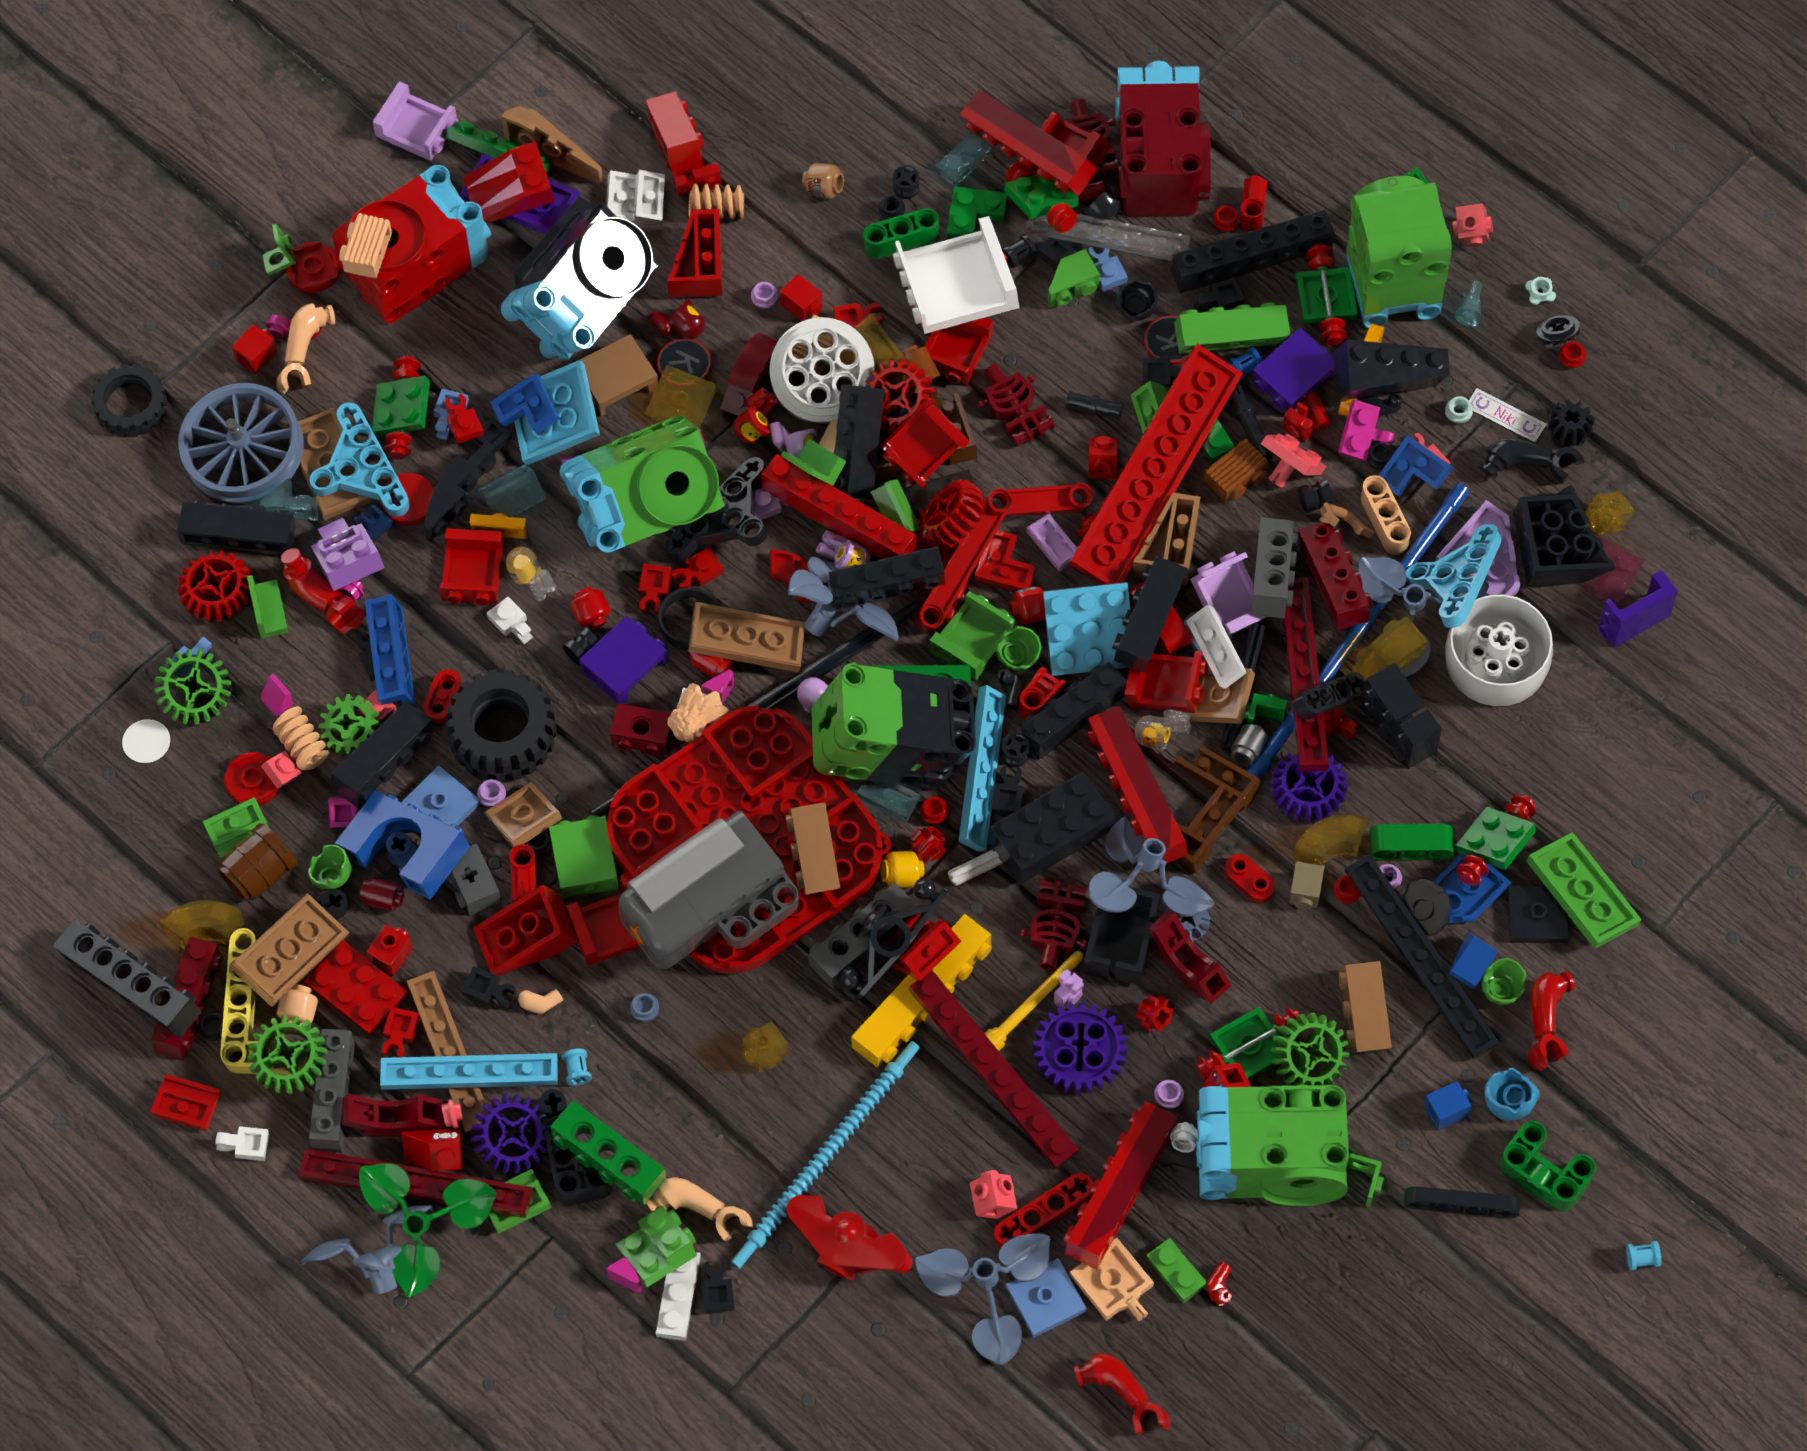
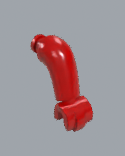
M289 549L282 554L281 561L285 565L283 576L289 588L309 605L324 612L327 621L336 631L344 635L351 629L355 630L363 623L362 619L367 614L355 604L353 598L343 595L338 590L333 591L330 584L314 569L312 562L308 558L302 557L298 549Z
M1567 971L1560 973V975H1554L1551 972L1544 973L1532 985L1530 993L1534 1039L1538 1040V1042L1528 1051L1527 1059L1529 1065L1535 1071L1541 1072L1546 1068L1548 1062L1547 1050L1553 1054L1556 1062L1569 1054L1564 1042L1555 1036L1557 1002L1561 1001L1563 994L1575 989L1574 979Z
M1097 1353L1091 1355L1092 1361L1085 1362L1084 1367H1080L1079 1364L1074 1366L1080 1387L1085 1386L1086 1381H1089L1090 1384L1098 1382L1100 1386H1108L1126 1402L1131 1410H1136L1133 1416L1136 1434L1141 1435L1145 1433L1143 1418L1149 1413H1156L1158 1425L1169 1431L1170 1417L1168 1413L1158 1405L1151 1402L1148 1403L1149 1397L1122 1361L1113 1355Z

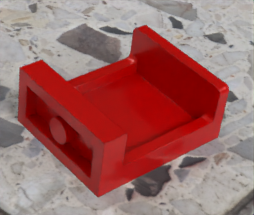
M1055 112L1050 114L1041 128L1085 157L1096 169L1111 148V145L1101 134L1094 131L1089 133L1064 121Z
M985 317L931 333L925 347L942 377L954 384L968 385L993 335V320Z
M926 399L880 446L886 452L883 457L893 467L898 464L905 471L902 476L912 486L918 483L924 488L927 485L925 480L958 447L963 450L970 441L931 401Z
M446 528V554L442 583L439 586L441 600L452 604L461 602H474L477 605L497 604L504 547L502 532Z
M1195 651L1194 657L1152 654L1145 673L1130 667L1124 693L1129 707L1195 713L1197 703H1201L1203 698L1201 683L1202 679L1207 677L1208 663L1204 660L1201 651Z
M623 893L579 908L577 902L566 906L587 966L640 948L638 946L639 942H636L620 921L618 901Z
M920 914L908 916L904 920L909 929ZM939 919L935 924L927 920L913 939L912 946L899 956L891 967L921 981L962 941L944 920ZM897 927L881 944L890 946L896 943L900 936L899 928Z

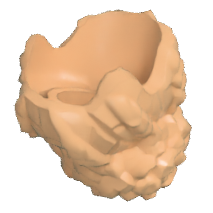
M692 683L681 694V703L677 705V709H674L668 718V726L673 731L676 739L690 743L700 737L704 729L730 712L727 707L723 706L717 691L704 695L700 686Z

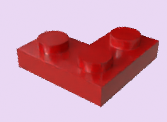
M997 530L979 560L974 581L1016 592L1031 587L1036 566L1011 560L1017 535Z

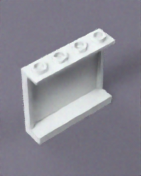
M989 216L979 219L981 230L979 232L903 252L900 242L895 241L897 253L893 254L896 269H902L899 272L903 288H909L906 290L907 300L910 306L915 305V308H912L916 324L921 323L924 334L1019 308L1017 290Z

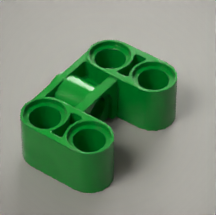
M1537 1121L1526 1122L1505 1148L1501 1159V1170L1506 1176L1523 1186L1529 1193L1539 1197L1554 1209L1563 1212L1568 1211L1574 1207L1589 1187L1596 1170L1594 1160L1587 1155H1576L1562 1171L1539 1155L1546 1139L1545 1127ZM1525 1135H1535L1539 1141L1530 1142L1525 1138ZM1516 1156L1522 1163L1518 1165L1512 1164L1508 1158ZM1582 1168L1588 1175L1579 1176L1574 1172V1169ZM1566 1190L1570 1193L1571 1197L1562 1198L1558 1195L1557 1191Z

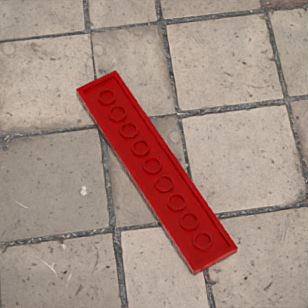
M1198 343L1193 347L1070 559L1069 565L1100 585L1124 582L1133 566L1134 559L1139 555L1146 538L1151 534L1172 493H1175L1240 380L1242 372Z

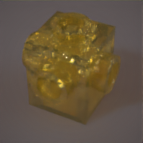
M1619 490L1605 495L1600 493L1593 497L1585 513L1592 527L1599 535L1620 531L1635 513V510Z
M772 1021L761 1028L755 1027L746 1033L745 1038L742 1039L743 1051L741 1053L749 1066L755 1065L759 1072L766 1068L770 1070L776 1067L782 1061V1058L789 1054L787 1041Z

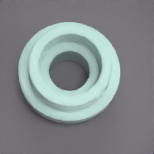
M1454 397L1446 404L1445 414L1450 421L1465 423L1472 417V404L1465 397ZM1460 409L1463 413H1457L1454 410Z

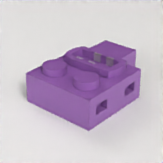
M341 518L318 529L321 540L312 545L311 548L318 565L333 591L385 568L378 550L362 523L348 527L345 520Z

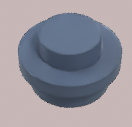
M642 993L633 998L630 1004V1011L636 1020L648 1022L658 1015L659 1003L653 995Z

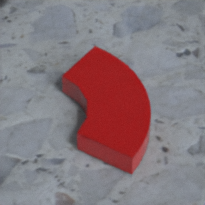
M770 550L771 579L782 580L789 584L792 575L797 570L810 572L808 563L802 557L787 551ZM797 596L799 603L815 602L805 597Z

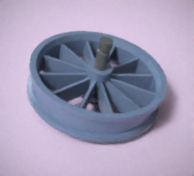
M237 383L220 387L208 393L190 409L180 428L178 447L180 458L191 480L204 494L225 503L245 504L267 498L287 484L301 462L304 439L302 429L291 406L280 394L262 385ZM255 401L246 423L242 427L238 402ZM233 403L235 419L230 418L225 422L216 411ZM264 403L276 408L275 411L255 425ZM212 414L228 433L226 435L200 426ZM284 416L288 419L290 428L264 433ZM195 435L219 441V443L192 448ZM291 438L287 452L261 445ZM261 453L282 459L283 461L271 473L255 455ZM218 454L198 471L195 469L192 459ZM252 459L267 476L249 484L246 461ZM228 461L218 484L206 479L207 476ZM240 461L244 486L229 487L227 486L237 462Z

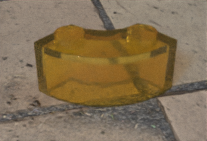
M1407 616L1399 621H1390L1383 628L1384 632L1369 647H1365L1357 653L1355 657L1357 662L1352 669L1353 672L1360 673L1366 680V678L1393 663L1402 672L1411 662L1422 655L1428 640Z
M1344 814L1318 821L1307 829L1295 846L1293 861L1323 866L1325 862L1335 856H1357L1367 831L1369 818Z
M201 900L184 904L170 911L159 921L164 935L184 950L190 936L206 941H218L227 946L233 932L243 928L245 925L242 912L227 903L213 900Z

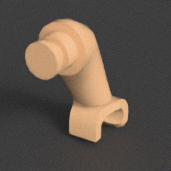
M313 303L307 304L296 311L292 318L285 358L287 366L278 374L276 379L277 389L283 396L289 388L287 382V375L295 374L300 378L302 388L311 385L310 376L301 365L304 364L311 337L315 333H319V327L326 326L328 322L330 325L335 324V315L331 305L326 306V309L323 310L322 307L315 308Z
M678 1177L667 1178L653 1194L654 1197L646 1202L652 1212L661 1206L666 1210L671 1206L675 1210L679 1207H685L710 1220L715 1219L717 1231L726 1242L732 1238L725 1228L726 1222L730 1217L738 1216L741 1225L753 1227L751 1216L745 1210L734 1206L724 1208L725 1204L696 1184Z

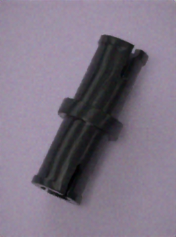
M1069 391L1066 400V408L1089 412L1090 416L1098 414L1120 420L1123 411L1122 402L1101 399L1100 395L1096 394L1092 397Z

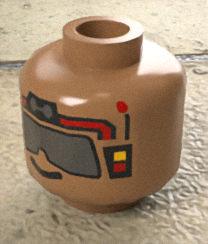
M813 163L808 171L804 172L802 184L806 187V191L811 197L833 199L843 189L844 176L836 165Z

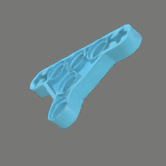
M354 403L342 404L336 414L342 434L330 463L316 469L310 475L309 481L312 491L318 496H328L339 490L380 500L389 515L393 517L403 516L409 510V500L389 460L359 406ZM350 413L351 416H354L355 426L352 427L350 420L345 417V414ZM358 433H365L369 436L368 440L364 443L355 442L354 437ZM372 454L380 457V461L374 465L367 464L365 459ZM345 466L355 468V472L350 476H344L340 473L341 469ZM382 476L392 478V482L388 486L377 484V480ZM321 477H326L330 480L329 485L323 488L316 486L315 482ZM394 492L397 501L401 503L400 506L396 507L395 504H392L391 493Z
M1494 524L1480 526L1474 532L1469 543L1439 560L1415 563L1406 570L1409 585L1418 584L1425 590H1431L1442 602L1439 614L1444 626L1447 628L1461 626L1468 618L1502 541L1498 528ZM1485 554L1480 558L1473 559L1478 555ZM1451 573L1450 575L1444 578H1440L1442 575ZM1476 573V574H1475L1474 576H1472V577L1465 578L1467 575ZM1424 574L1423 576H1421V577H1419V578H1414V577H1416L1417 575ZM1468 592V593L1465 594L1464 596L1456 597V596H1458L1459 594Z

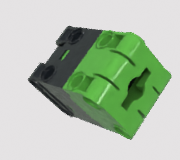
M851 663L845 665L811 707L813 764L815 769L824 775L934 790L938 789L950 777L952 765L962 763L972 753L976 745L973 691L969 683L962 679Z

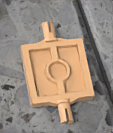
M1118 1238L1113 1240L1097 1270L1081 1263L1070 1271V1277L1106 1321L1119 1311L1129 1308L1138 1321H1141L1142 1317L1145 1318L1148 1315V1312L1141 1306L1138 1299L1153 1287L1154 1282Z

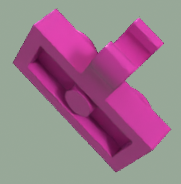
M1358 400L1351 401L1338 454L1366 461L1371 441L1392 444L1394 433L1375 429L1380 407Z

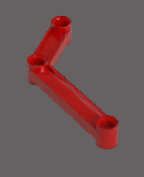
M1084 483L1064 486L993 490L984 499L986 504L983 507L985 509L984 513L980 515L981 520L976 523L975 529L969 532L968 537L965 536L961 543L957 545L945 565V584L931 589L915 615L914 624L916 628L922 633H931L943 623L944 618L1004 517L1048 513L1077 514L1082 512L1092 502V489ZM1073 493H1078L1082 496L1083 504L1075 502ZM992 498L999 499L1003 504V509L995 508L992 504ZM924 613L932 614L935 618V624L927 623L924 619Z

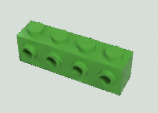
M1275 302L1265 303L1261 307L1251 308L1250 305H1240L1235 307L1234 310H1224L1222 307H1216L1203 313H1198L1197 310H1187L1182 312L1174 322L1179 354L1191 353L1197 343L1208 351L1280 345L1291 336L1286 305H1277Z

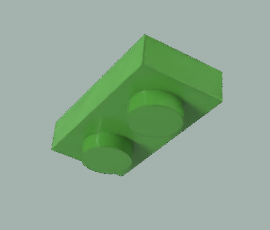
M1170 1238L1146 1255V1260L1183 1304L1206 1287L1207 1282Z

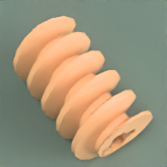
M694 184L689 194V217L692 210L719 209L720 219L724 218L726 211H728L731 219H734L737 211H739L741 219H743L744 193L741 186L737 185L735 192H732L730 185H726L724 192H721L719 185L716 184L713 192H710L708 184H705L702 192H700L698 185Z
M293 707L279 716L273 725V731L279 736L280 742L284 744L292 760L296 761L297 767L300 770H311L322 764L330 752L328 750L323 751L326 746L325 742L318 741L320 735L317 732H313L314 726L312 724H306L308 717L301 715V707Z

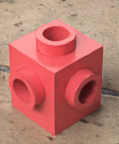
M1483 203L1456 207L1457 221H1453L1454 237H1458L1462 245L1467 247H1479L1483 245L1482 242H1488L1489 233L1493 232L1491 216L1487 217V210Z
M990 1170L983 1172L980 1178L970 1182L976 1216L998 1219L1017 1209L1014 1186L1010 1175L999 1174L998 1171Z

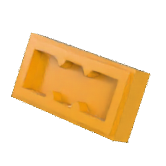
M495 513L492 516L471 514L470 516L471 530L501 531L502 537L527 539L528 526L526 518L508 517L501 513Z

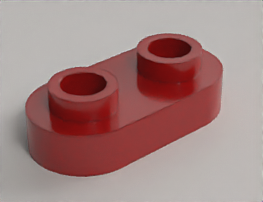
M442 670L433 679L423 704L424 714L432 719V723L441 724L447 721L446 712L447 707L451 705L450 699L455 692L461 693V677L454 670ZM447 684L453 685L451 689H444V686ZM438 708L443 709L439 714L434 713V710Z
M1235 854L1228 858L1225 864V876L1246 897L1255 903H1265L1273 897L1275 889L1274 880L1254 861L1243 854ZM1241 864L1244 866V869L1237 870L1234 866ZM1263 883L1266 887L1260 889L1256 887V884Z

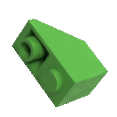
M1086 249L1061 259L1048 290V305L1050 308L1057 305H1066L1072 299L1081 295H1090L1099 288L1100 274Z

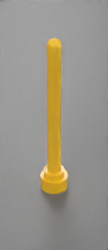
M1075 951L998 1028L988 1029L984 1033L998 1051L1005 1046L1006 1036L1060 983L1059 976L1066 969L1071 972L1083 960L1084 955L1081 951Z

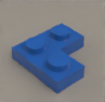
M536 373L490 402L500 424L504 427L526 415L532 429L538 434L560 419L541 377Z
M1407 435L1378 476L1384 478L1391 492L1400 497L1415 475L1438 490L1454 467Z

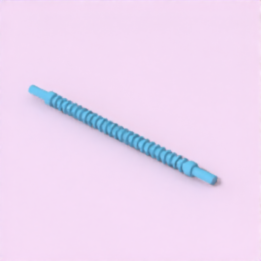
M911 1041L894 1062L887 1064L885 1073H880L881 1079H875L876 1085H870L871 1091H866V1097L860 1098L861 1103L855 1104V1110L849 1111L850 1116L844 1117L845 1123H839L840 1129H834L835 1135H829L830 1141H825V1147L819 1148V1154L813 1155L814 1160L808 1161L809 1167H803L804 1173H798L799 1179H793L794 1185H789L787 1187L788 1192L782 1193L783 1198L777 1199L778 1205H772L773 1211H767L768 1217H763L761 1219L762 1224L756 1225L757 1230H752L747 1235L748 1241L730 1262L735 1268L740 1269L757 1248H762L766 1243L765 1237H771L770 1231H775V1225L782 1223V1217H787V1205L791 1198L808 1191L807 1186H812V1180L818 1179L817 1173H823L822 1167H828L827 1161H832L834 1158L833 1154L839 1153L838 1148L844 1147L843 1142L849 1141L848 1135H854L853 1129H859L858 1123H864L863 1117H868V1111L874 1110V1104L880 1103L879 1098L885 1097L884 1091L889 1092V1085H895L894 1080L900 1079L904 1074V1067L920 1049L915 1042Z

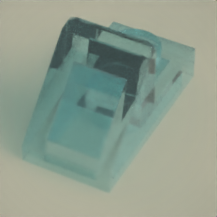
M291 478L285 480L260 500L261 510L273 512L275 510H284L293 514L294 520H318L319 517L316 498L308 495L293 497Z

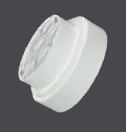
M832 318L808 319L791 327L777 342L770 361L771 385L778 401L793 416L809 423L830 424L832 420L838 419L839 397L841 392L836 387L837 381L841 378H847L852 382V386L870 387L866 384L865 380H874V376L871 374V371L875 370L873 355L862 335L850 325ZM823 334H828L833 338L834 343L829 348H822L817 342L818 338ZM797 345H804L808 349V355L803 359H797L792 354L793 348ZM844 351L853 352L856 357L855 362L851 365L843 364L839 358L841 353ZM821 361L828 363L830 366L829 373L824 376H820L814 371V366ZM799 372L803 374L805 381L801 386L796 387L790 384L789 376L792 373ZM815 389H822L826 392L827 398L822 403H815L811 399V393Z

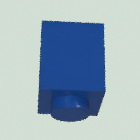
M1458 1081L1426 1095L1424 1107L1436 1129L1440 1130L1468 1117L1473 1102L1467 1089H1462Z

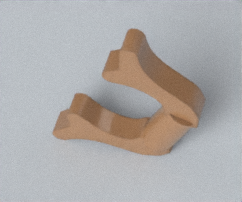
M1324 503L1320 508L1322 514L1320 521L1323 523H1329L1335 527L1340 521L1339 519L1348 522L1358 535H1363L1370 539L1375 533L1347 509L1330 503Z

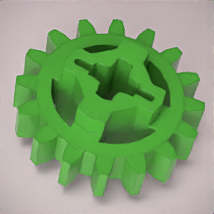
M346 694L345 701L336 697V705L334 707L331 704L326 705L329 713H321L320 716L325 719V723L318 725V728L325 731L320 737L325 742L328 741L326 746L331 750L336 749L335 752L341 756L345 753V750L350 755L374 732L375 728L381 725L378 720H375L380 714L375 709H372L373 704L368 700L364 702V698L359 695L354 700L350 694ZM357 709L362 710L366 718L359 716ZM334 733L341 735L343 742L338 741Z

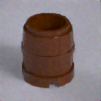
M258 823L251 830L252 833L232 846V849L218 862L219 866L216 868L224 882L245 902L249 900L254 901L268 889H271L286 872H290L298 865L290 850L286 851L282 845L283 841L263 823Z

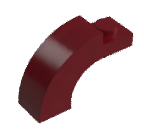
M759 332L747 342L727 381L729 386L720 409L737 416L748 409L745 405L746 400L759 390L764 377L769 372L771 356L779 341L778 339Z
M1168 910L1148 928L1157 943L1154 947L1163 961L1200 998L1212 1004L1232 986L1220 964L1209 959L1193 943L1175 912Z
M347 1094L343 1097L342 1125L361 1129V1134L379 1137H402V1131L440 1129L443 1127V1100L417 1094L404 1100L382 1101Z

